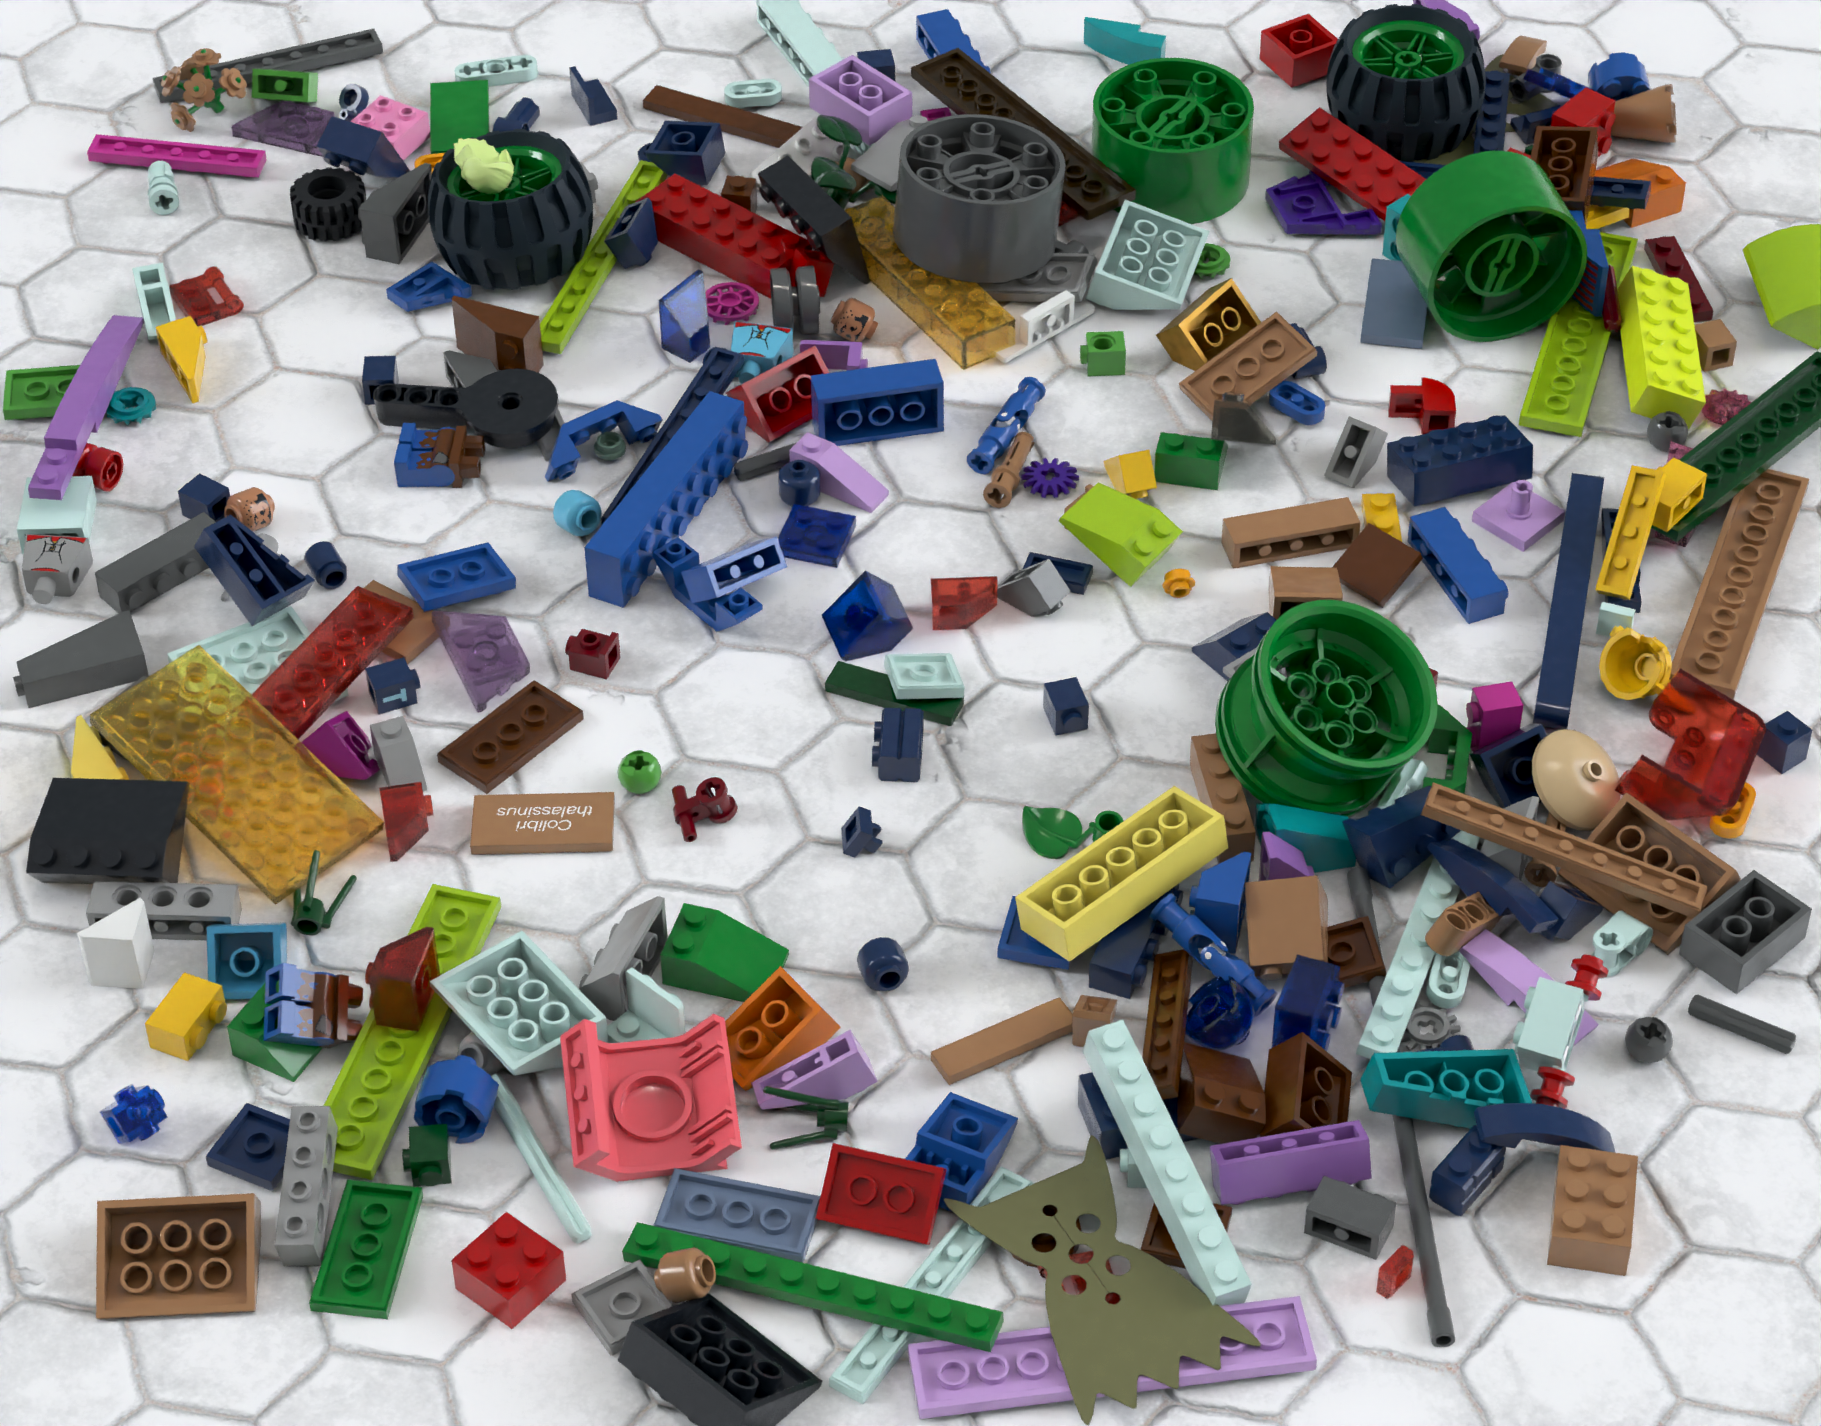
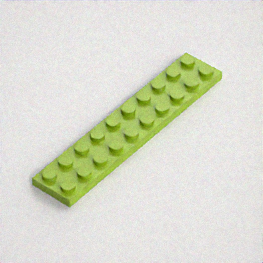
M1600 232L1608 265L1613 266L1618 289L1631 268L1638 239ZM1572 296L1558 312L1550 317L1520 413L1519 425L1582 437L1612 331H1607L1604 328L1603 314L1602 316L1595 317L1576 302Z
M432 884L324 1106H330L338 1127L333 1172L373 1180L453 1011L431 988L430 981L480 954L501 909L500 897Z

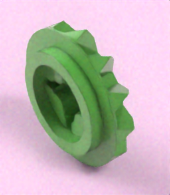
M1205 243L1193 275L1198 274L1201 279L1204 276L1214 279L1216 274L1224 275L1225 270L1230 268L1229 253L1218 245Z

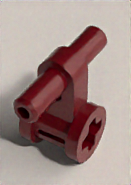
M711 777L704 780L697 787L696 796L691 798L687 797L686 789L682 785H677L672 789L675 803L673 813L676 823L681 827L684 841L693 842L697 839L695 822L709 818L711 822L721 824L735 816L738 809L737 803L732 796L727 795L728 788L721 778ZM711 788L715 789V795L713 794ZM718 805L720 806L722 813H719Z

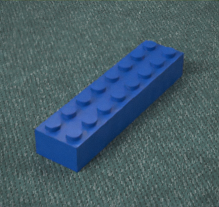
M709 391L587 543L584 549L589 597L624 608L629 600L638 594L646 578L653 575L657 564L652 552L685 534L688 524L701 513L703 505L709 497L715 495L723 479L730 476L734 464L746 455L748 450V441L745 437L747 417L744 416L743 401Z

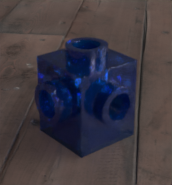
M133 1084L124 1087L113 1095L116 1101L100 1111L101 1116L119 1144L131 1142L137 1137L140 1141L149 1138L160 1130L158 1123L168 1117L163 1110L165 1108L163 1098L155 1089H150L149 1085L135 1088Z

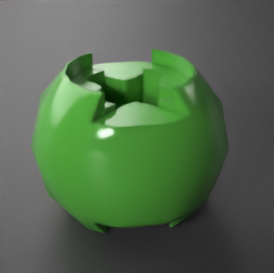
M637 750L622 758L617 774L621 785L626 790L640 795L657 787L662 771L656 757L651 753Z

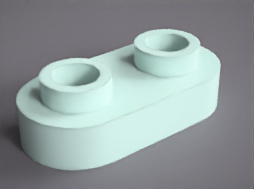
M773 79L732 82L724 88L725 103L739 109L755 106H773L782 99V86Z
M1460 951L1451 956H1442L1435 952L1426 987V995L1438 1007H1456L1460 1004L1464 995L1470 963Z

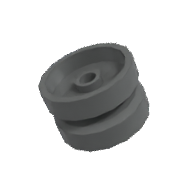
M801 266L795 271L794 287H791L790 273L786 268L770 269L773 326L792 328L794 331V316H797L799 330L803 335L819 334L820 296L819 287L816 285L814 266Z

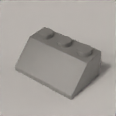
M657 896L626 911L620 923H616L612 927L609 941L605 948L599 949L597 952L594 966L589 975L585 974L580 981L579 990L604 1014L606 1019L615 1021L628 1010L625 972L632 967L642 975L646 974L651 977L661 960L660 954L668 939L665 898Z

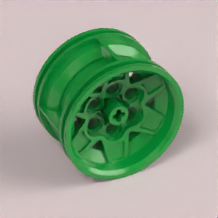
M1339 600L1306 602L1291 608L1274 622L1261 639L1255 654L1247 659L1225 684L1219 696L1215 713V727L1219 747L1235 777L1262 803L1290 806L1350 818L1366 809L1385 789L1394 774L1406 765L1429 739L1434 729L1438 710L1436 686L1429 666L1418 648L1404 632L1388 619L1368 608ZM1286 668L1287 678L1279 673L1278 670Z

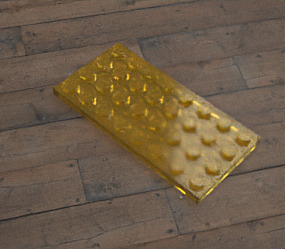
M197 645L90 714V724L146 779L155 781H187L190 783L186 818L275 905L307 883L314 850L320 851L318 876L383 830L384 821L200 645Z

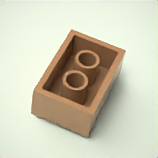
M1560 1145L1555 1173L1547 1265L1626 1276L1632 1246L1638 1156Z

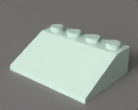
M1124 200L1094 273L1086 299L1114 310L1180 309L1210 231Z
M523 931L516 933L430 981L431 988L513 1076L563 1067L560 1036L583 1019L595 1022L598 1040L608 1043L607 1020L604 1014Z

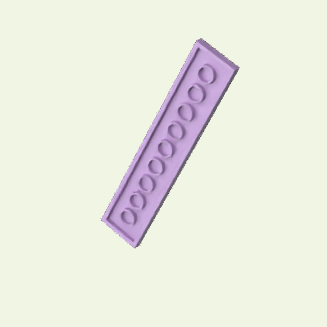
M1300 1296L1220 1306L1259 1340L1261 1347L1221 1337L1220 1370L1213 1369L1189 1357L1181 1356L1179 1361V1387L1316 1370L1317 1359ZM1050 1327L999 1333L991 1352L943 1340L908 1344V1357L919 1419L1073 1400ZM1138 1376L1137 1392L1171 1388L1147 1376ZM1100 1393L1096 1395V1397L1106 1396Z

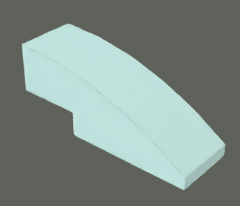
M163 263L132 268L148 340L158 339L156 326L176 320Z

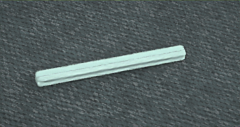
M495 1073L491 1077L499 1084L494 1104L497 1113L571 1240L575 1243L588 1240L591 1237L590 1225L503 1077Z

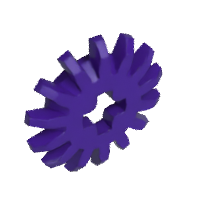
M1042 458V464L1038 461H1032L1030 463L1031 466L1024 467L1023 472L1025 473L1021 475V480H1027L1023 483V487L1028 488L1032 486L1030 493L1033 495L1036 492L1041 493L1043 498H1046L1047 495H1053L1054 498H1058V494L1062 492L1067 495L1070 493L1067 487L1075 489L1077 484L1074 481H1079V476L1075 474L1077 469L1075 467H1068L1070 466L1068 461H1063L1058 465V458H1054L1052 463H1049L1047 458ZM1049 473L1055 474V477L1051 480H1045V476Z

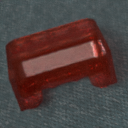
M1679 668L1654 699L1649 710V719L1652 725L1657 730L1674 739L1664 765L1661 766L1642 754L1630 770L1625 771L1619 778L1615 791L1623 796L1627 792L1663 819L1669 821L1726 815L1739 799L1766 733V725L1763 719L1755 712Z

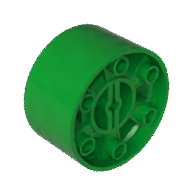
M1155 58L1132 63L1106 77L1094 94L1091 154L1136 190L1135 200L1131 202L1189 224L1209 221L1233 209L1247 192L1250 177L1254 116L1252 95L1245 84L1236 76L1206 62L1186 58ZM1122 206L1117 207L1113 210L1119 213Z
M1479 152L1457 159L1442 167L1415 190L1404 206L1397 224L1396 245L1399 257L1434 319L1446 332L1464 340L1476 342L1499 341L1521 335L1539 326L1558 312L1570 299L1583 277L1587 263V244L1584 234L1549 177L1535 161L1514 152ZM1442 276L1446 278L1444 281L1438 280Z

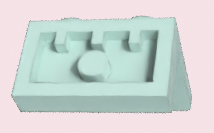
M632 967L625 972L628 1010L607 1026L608 1043L671 1038L685 1034L684 1005L679 997L673 993L669 994L660 988L650 976L642 975Z

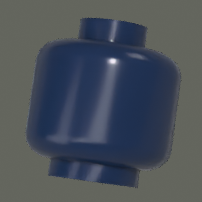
M794 460L782 466L778 474L779 496L782 501L797 509L806 508L816 502L820 496V472L818 468L804 460Z
M878 937L864 944L858 952V968L864 982L871 989L891 991L899 987L907 978L909 972L908 961L902 947L896 940L889 937Z

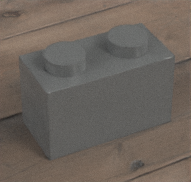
M1323 1176L1306 1208L1304 1233L1377 1260L1394 1226L1396 1202L1388 1200L1382 1195L1372 1194L1353 1187L1344 1181H1337Z

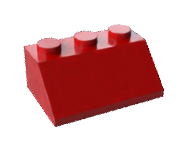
M815 345L727 391L726 394L728 397L744 402V416L747 417V426L765 441L771 442L812 419L811 375L830 372Z

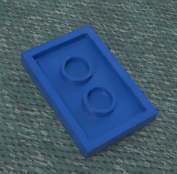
M489 542L397 565V576L424 612L516 589V577Z

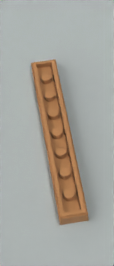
M1434 782L1432 783L1421 812L1422 816L1691 918L1700 913L1707 886Z

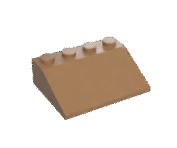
M1627 792L1586 839L1592 843L1706 885L1707 890L1700 912L1741 880L1737 870ZM1561 868L1558 871L1559 876L1603 906L1612 915L1622 910L1653 929V936L1650 942L1667 955L1681 945L1684 926L1693 918Z
M254 1193L97 1201L96 1319L256 1312L261 1247V1201Z

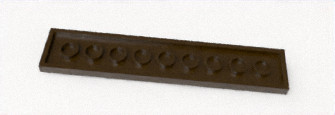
M959 48L911 67V77L957 115L978 114L1003 117L1026 124L1048 136L1059 147L1065 159L1066 166L1061 200L1087 221L1122 206L1124 200L1130 202L1135 200L1136 190Z

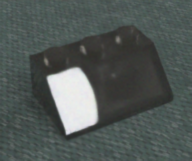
M1225 392L1222 394V398L1219 397L1214 400L1211 439L1270 445L1278 443L1279 434L1251 400H1244L1243 393Z

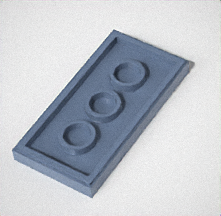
M1372 258L1360 343L1422 349L1427 305L1402 261Z
M674 1168L653 1226L804 1263L818 1221L816 1214L821 1196Z

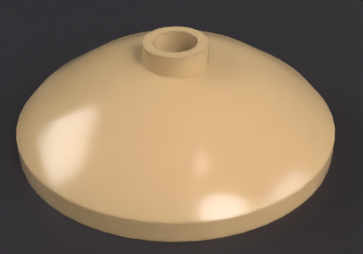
M1570 729L1555 731L1543 738L1537 745L1532 759V776L1536 791L1544 806L1558 821L1572 829L1580 831L1595 830L1620 800L1619 777L1610 756L1591 737Z

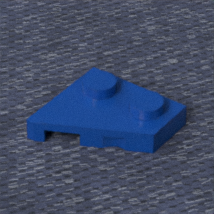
M432 261L386 289L387 299L407 312L452 302L453 296L462 298L472 296L471 285Z

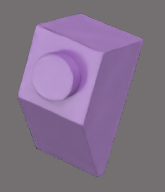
M1262 832L1258 881L1314 876L1313 867L1306 865L1302 851L1271 832Z

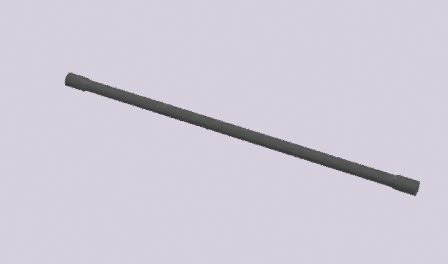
M1354 867L1348 871L1347 878L1357 919L1365 916L1369 917L1381 953L1372 904L1373 894L1369 873L1364 867ZM1375 976L1368 982L1373 1007L1385 980L1384 976ZM1392 1115L1428 1308L1427 1320L1431 1342L1435 1347H1448L1455 1342V1334L1450 1309L1447 1307L1413 1119Z

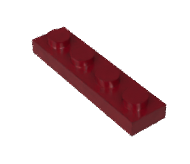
M1675 236L1645 239L1644 250L1656 273L1671 278L1676 277L1688 283L1694 322L1712 320L1714 310Z

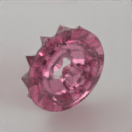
M1723 388L1720 392L1712 389L1710 394L1705 395L1706 404L1701 411L1708 420L1724 425L1751 402L1748 401V395H1739L1737 389L1727 391L1726 388ZM1725 404H1728L1729 407H1731V409L1728 410V407H1726Z

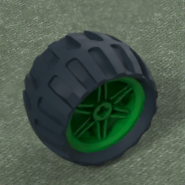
M1391 4L1386 5L1384 8L1367 10L1359 18H1353L1347 24L1333 48L1326 81L1330 113L1397 160L1413 162L1414 160L1438 158L1439 155L1445 152L1450 153L1455 150L1462 140L1466 139L1477 121L1484 99L1486 84L1483 55L1474 32L1469 31L1467 24L1463 20L1454 18L1444 10L1438 8L1435 10L1419 4H1412L1411 6Z
M526 129L502 132L498 130L488 132L486 135L477 138H470L486 140L488 145L494 146L497 153L500 154L504 149H507L514 165L512 181L507 188L497 194L487 195L478 192L462 178L461 168L454 159V149H449L443 155V159L436 163L431 176L428 194L430 228L443 259L451 270L458 274L464 282L471 285L477 284L484 289L495 290V288L517 290L531 285L538 286L547 283L548 280L558 275H564L570 271V267L578 263L584 256L593 226L591 190L582 165L568 145L560 138L555 139L549 133L543 131L533 132L526 131Z

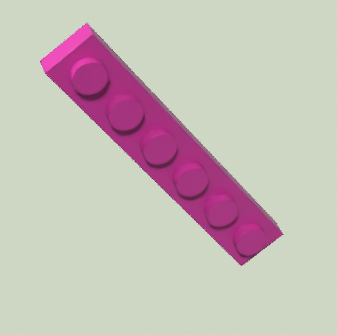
M99 134L95 135L87 151L89 161L102 162L104 164L114 163L149 167L156 161H165L175 170L206 172L217 175H236L247 178H258L267 161L264 150Z

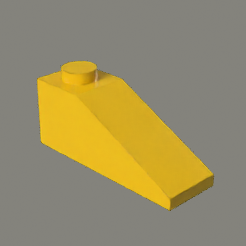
M191 316L156 326L161 354L191 402H199L206 358L204 344L207 343V336L203 327L197 326Z

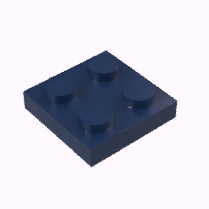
M246 1103L206 1155L207 1166L273 1191L283 1178L290 1119Z

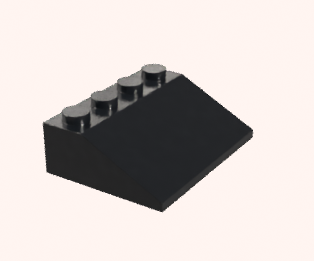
M787 155L758 173L762 185L759 187V191L767 203L772 202L779 215L783 219L787 217L798 234L803 233L807 237L809 244L814 250L819 249L827 258L865 285L871 282L852 217Z
M53 778L30 838L26 873L42 883L94 884V881L178 883L190 783L187 781Z
M710 1293L703 1298L689 1300L632 1321L618 1358V1362L630 1370L633 1376L645 1382L663 1400L670 1402L685 1414L692 1423L698 1426H775L818 1390L822 1384L821 1379Z

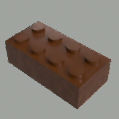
M1537 126L1530 159L1535 161L1544 170L1569 211L1582 210L1585 224H1587L1598 160L1597 127Z

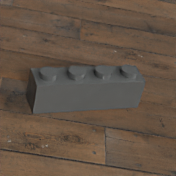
M203 512L96 571L95 577L100 598L117 613L128 610L131 612L208 569V565L194 548V545L203 529L216 522Z

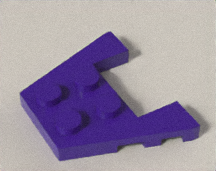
M1309 170L1308 175L1298 179V177L1294 176L1266 189L1265 200L1286 234H1381L1382 223L1372 209L1342 214L1325 187L1331 184L1311 170Z

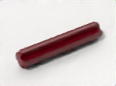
M1608 265L1609 270L1602 314L1604 328L1607 331L1614 330L1617 332L1621 329L1622 317L1615 271L1613 266Z

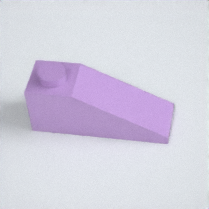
M807 432L789 450L790 462L804 460L818 468L820 472V492L870 513L889 495V490L836 444Z
M849 1030L753 1081L752 1085L758 1104L764 1110L807 1104L766 1094L763 1092V1088L766 1086L824 1099L843 1100L864 1091L867 1087L878 1081L870 1059L852 1031Z

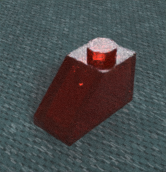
M997 576L932 578V629H967L997 606Z
M421 782L379 788L391 862L398 861L429 831L427 816L434 815L431 795H423Z

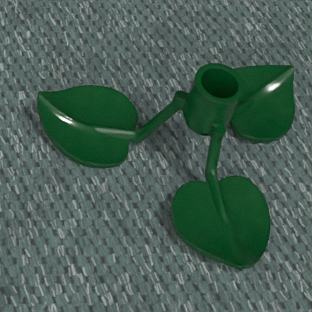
M819 115L816 123L820 131L828 138L843 143L844 150L839 165L828 158L815 157L811 164L812 179L821 188H829L826 193L843 210L848 202L854 204L857 198L868 189H873L878 197L895 204L897 190L890 192L872 181H869L854 194L852 193L856 188V181L843 168L850 144L860 146L862 137L859 131L849 122L834 116Z

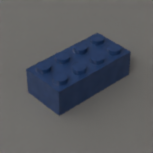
M1505 415L1491 416L1486 420L1473 423L1466 422L1444 430L1436 429L1427 434L1414 437L1406 436L1400 440L1387 443V476L1414 507L1507 485L1518 480L1531 479L1533 475V444Z

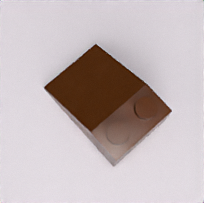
M453 296L451 300L456 343L459 350L468 355L490 359L496 370L527 369L535 372L541 370L544 362L539 316Z
M1184 1042L1179 1094L1177 1097L1178 1133L1219 1144L1257 1138L1266 1125L1265 1093L1250 1059Z

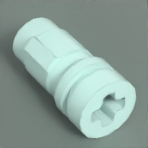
M156 161L148 169L149 205L155 213L167 215L173 213L178 208V191L171 166L165 161Z

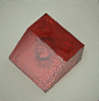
M425 927L381 947L375 961L369 962L366 969L365 982L370 985L369 1007L374 1009L376 1025L419 1032L435 992L430 986V981L440 976L434 928Z

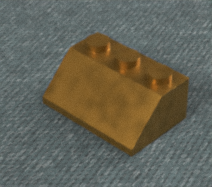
M1230 278L1205 291L1156 334V337L1174 362L1196 371L1259 325L1261 321L1233 279Z

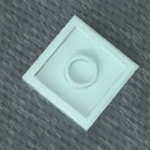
M950 653L885 655L884 666L896 699L964 698L965 687Z

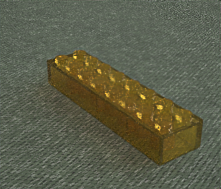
M883 195L844 210L852 217L871 282L963 370L996 357V352L1015 345V318L976 282L954 280L934 274L916 265L901 252L893 236L895 207Z

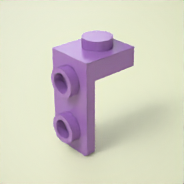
M800 341V352L816 345L827 369L848 371L868 368V359H863L862 342Z

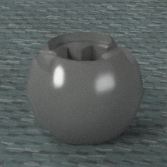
M1666 411V413H1660L1651 419L1647 428V436L1655 448L1669 452L1683 446L1688 436V426L1679 414Z
M1644 1017L1636 1019L1628 1027L1625 1043L1630 1055L1642 1063H1654L1662 1061L1669 1054L1673 1038L1666 1023L1656 1017Z

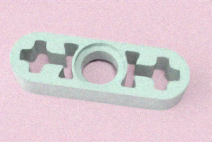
M530 55L468 62L458 65L454 70L456 82L488 80L489 87L527 82L538 76L537 60Z

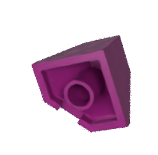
M348 711L326 721L296 746L300 752L301 761L310 770H315L317 774L366 780L380 771L377 761L373 758L369 759L368 750L372 746L368 736Z

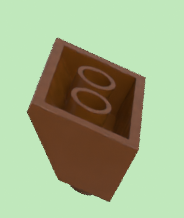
M1303 1032L1269 1049L1264 1089L1266 1125L1260 1132V1137L1348 1122L1352 1072Z

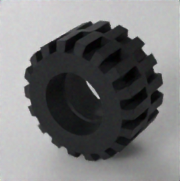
M332 167L321 170H313L311 173H305L302 175V178H297L294 181V185L290 188V200L294 225L301 235L308 236L312 240L319 239L320 241L327 242L328 240L339 241L342 238L346 239L352 237L351 234H357L361 231L362 222L359 220L358 212L360 205L363 202L365 203L367 199L365 185L360 176L355 175L352 171H345L343 168L332 169Z

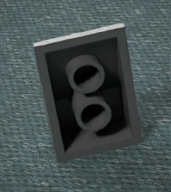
M424 163L371 193L365 203L363 202L360 205L358 217L362 222V243L365 245L366 258L400 264L429 223L428 194L432 176L431 164Z

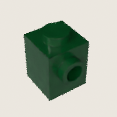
M447 1124L409 1127V1149H402L404 1172L411 1171L413 1187L452 1183L451 1147Z

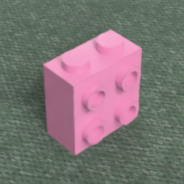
M381 95L350 121L383 132L403 161L430 138L427 112Z

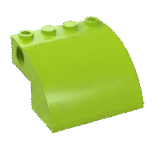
M1821 224L1798 225L1777 230L1747 244L1742 251L1770 326L1818 350L1821 347Z

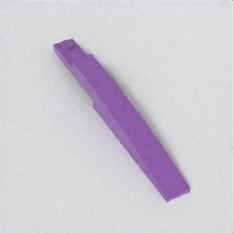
M113 315L91 346L67 388L44 436L45 450L28 486L29 498L63 499L91 432L97 433L144 324L143 317Z

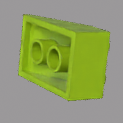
M1099 482L1058 520L1130 587L1169 551L1183 532L1159 509Z

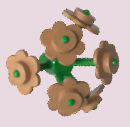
M203 48L197 50L180 67L174 66L171 71L168 70L162 77L163 96H170L173 89L178 87L185 91L183 94L184 101L189 104H195L188 110L185 106H180L176 102L171 104L172 111L170 113L172 120L182 130L187 129L189 132L194 130L196 121L192 114L203 106L211 108L215 113L222 112L224 105L220 101V94L227 91L230 97L236 96L242 99L246 96L244 88L247 86V83L236 68H231L230 70L227 68L223 69L221 72L222 76L219 78L221 87L218 89L213 87L214 83L211 78L209 65L219 63L221 54L215 53L211 49ZM188 79L184 84L179 82V80Z

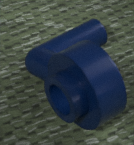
M352 83L343 88L339 97V104L342 108L339 113L340 119L350 122L367 107L369 94L364 87Z

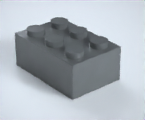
M1753 870L1685 924L1679 955L1735 994H1738L1805 939L1812 908Z

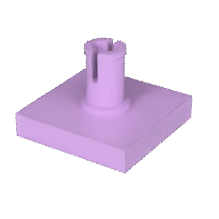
M1518 480L1510 483L1473 511L1472 522L1524 552L1564 521L1565 510L1532 492L1533 485L1529 481Z

